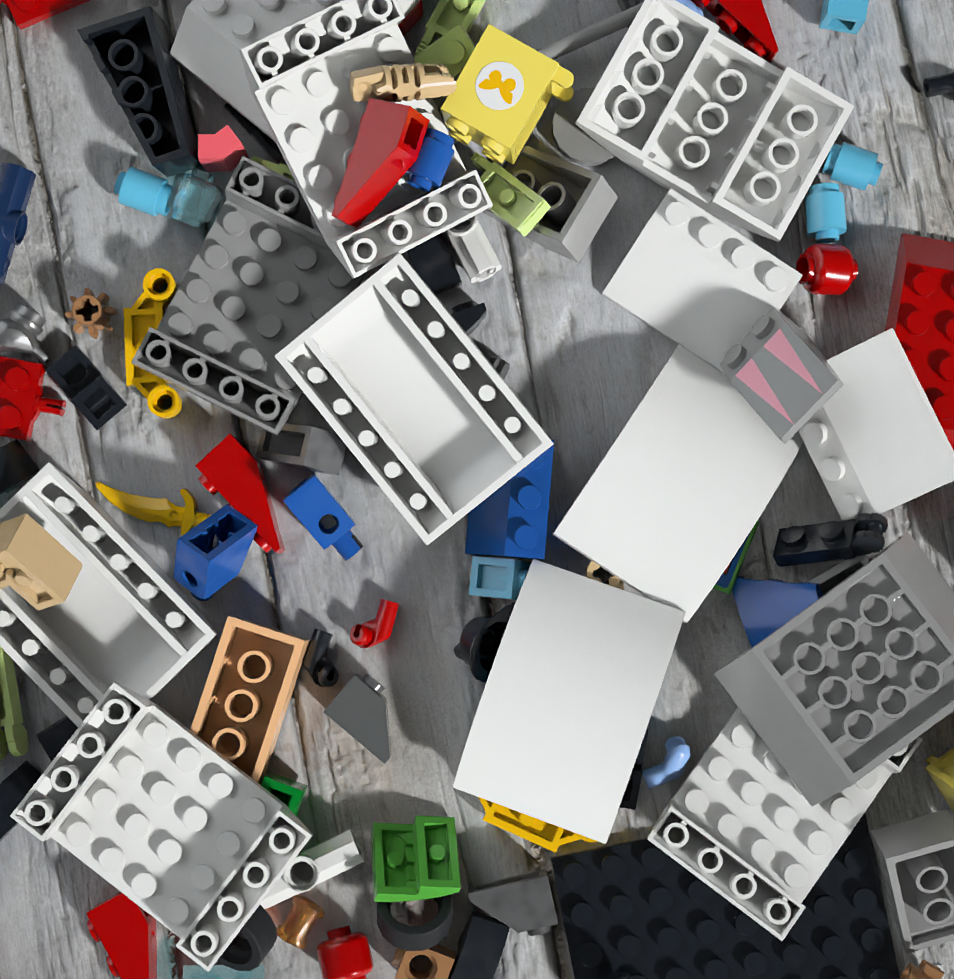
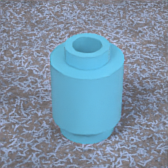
M845 142L842 143V146L834 143L827 155L821 173L830 175V180L865 191L868 184L876 185L883 163L877 162L878 153Z
M130 167L127 172L122 171L119 174L115 183L114 193L119 195L118 201L122 205L154 217L158 214L167 216L175 199L176 187L169 185L167 179L135 167Z
M837 183L812 185L808 189V196L804 198L807 235L816 238L817 243L838 241L840 239L839 235L847 231L844 193L840 192L839 184Z

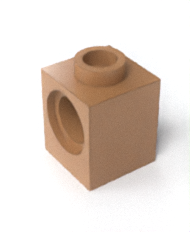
M440 944L423 951H406L397 948L391 965L398 967L395 979H447L455 961V951ZM417 955H425L431 959L433 966L426 972H418L411 966L410 961Z

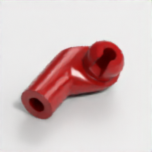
M381 599L376 618L361 625L356 624L351 628L349 636L352 643L360 648H371L389 639L400 603Z

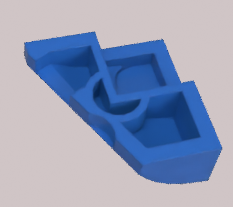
M744 576L737 577L732 589L735 603L751 647L758 644L823 596L818 583H788L778 579H768L767 581L744 579Z

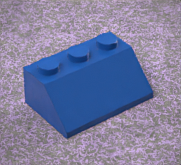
M554 444L468 513L465 554L536 559L541 561L545 559Z

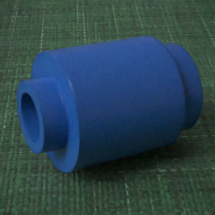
M427 127L418 158L405 173L409 177L407 183L424 192H429L431 187L440 188L454 155L452 146L455 140L441 131Z

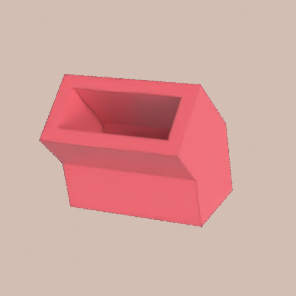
M228 125L216 134H198V159L206 172H230L237 167L242 156L249 158L243 144Z

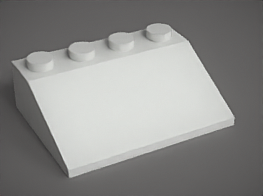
M670 188L604 289L602 295L677 345L680 344L724 373L720 363L724 360L727 351L735 344H739L748 335L758 318L767 315L773 307L780 310L803 275Z
M893 328L826 360L844 385L798 431L842 520L857 519L860 514L864 513L872 514L873 512L881 514L954 481V450Z

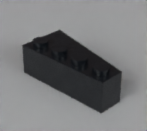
M147 6L78 29V33L91 51L93 60L112 89L113 96L118 105L122 107L133 132L152 166L167 177L202 167L198 159V143L176 60L170 55L172 45L165 21L151 6Z

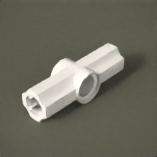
M477 215L467 219L470 221V224L465 229L455 230L450 228L444 231L446 239L452 244L471 283L482 282L492 277L502 268L477 220Z
M352 829L346 830L307 850L300 851L260 905L267 909L298 893L310 891L315 885L364 862L365 857L362 848ZM302 861L310 864L314 872L313 878L306 881L297 878L293 870L295 863Z

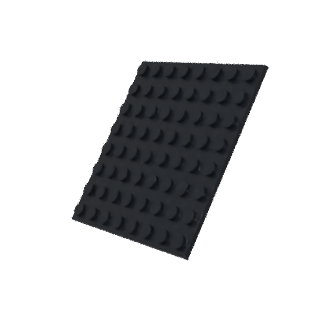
M865 813L801 903L806 908L783 941L779 940L648 841L647 838L551 857L574 979H599L620 972H628L630 979L900 978Z

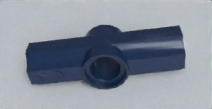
M1 163L0 284L4 285L15 245H20L26 234L28 217L25 211L36 178V174L33 171L12 163Z

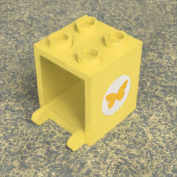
M488 24L456 80V85L458 86L456 91L447 96L440 109L445 125L450 129L448 133L451 137L465 145H468L470 141L484 148L482 154L496 163L502 164L506 160L514 164L552 96L563 102L572 100L574 90L571 86L574 83V76L572 72L561 67L558 62Z

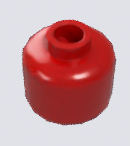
M813 244L799 256L796 271L803 275L799 283L803 285V288L809 294L841 295L849 289L851 283L856 279L858 264L853 259L850 250L844 245Z
M350 925L327 931L328 939L319 943L316 948L322 978L367 979L366 974L370 973L374 967L367 936L362 932L351 933Z

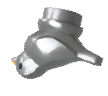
M18 304L15 311H10L8 319H0V352L30 353L47 364L50 358L41 349L37 336L43 332L42 327L46 320L31 309Z

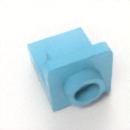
M472 556L469 595L517 600L531 562Z

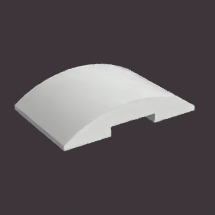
M645 0L575 124L614 156L669 191L671 188L703 210L743 229L779 242L852 112L854 105L789 67L783 71L718 33L720 26L678 1Z
M679 344L553 535L648 599L686 612L683 622L688 623L725 571L774 495L803 443L799 431H797L786 444L783 443L732 385L724 373Z
M533 559L490 670L461 757L453 788L606 844L686 612Z

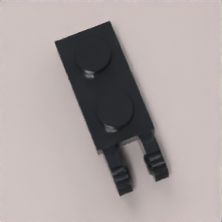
M872 512V514H860L857 519L781 528L778 532L773 558L777 566L784 567L851 559L859 555L880 552L885 545V537L882 535L884 532L886 533L888 519L885 518L886 516H882V514Z

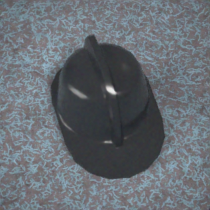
M516 602L503 607L493 616L473 618L462 630L459 643L453 651L456 657L462 659L470 666L471 673L478 681L487 682Z

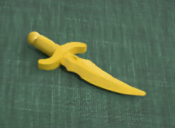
M95 482V487L104 497L123 512L150 523L161 522L168 528L179 526L181 527V536L211 516V514L198 512L196 499L186 488L180 490V494L185 501V507H179L171 503L167 498L133 495L111 488L103 483Z

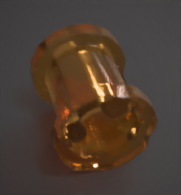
M294 895L292 899L293 907L283 924H278L276 927L277 936L297 948L305 949L308 944L307 936L317 919L323 918L325 911L310 899L301 895Z

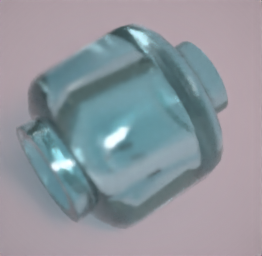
M194 167L191 174L178 173L175 176L166 203L168 209L173 212L171 218L200 229L202 223L209 224L213 222L223 197L222 188L213 183L215 175Z

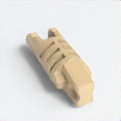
M406 63L402 65L392 64L390 66L380 65L350 72L349 89L354 101L368 102L369 98L388 102H401L402 100L418 101L424 98L449 96L456 91L458 86L452 74L448 73L449 70L442 63Z

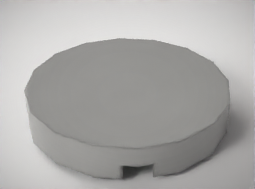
M581 88L574 91L572 100L569 102L561 101L558 104L552 120V135L556 146H558L559 150L563 152V155L569 161L583 166L601 165L614 157L612 153L575 124L595 88Z

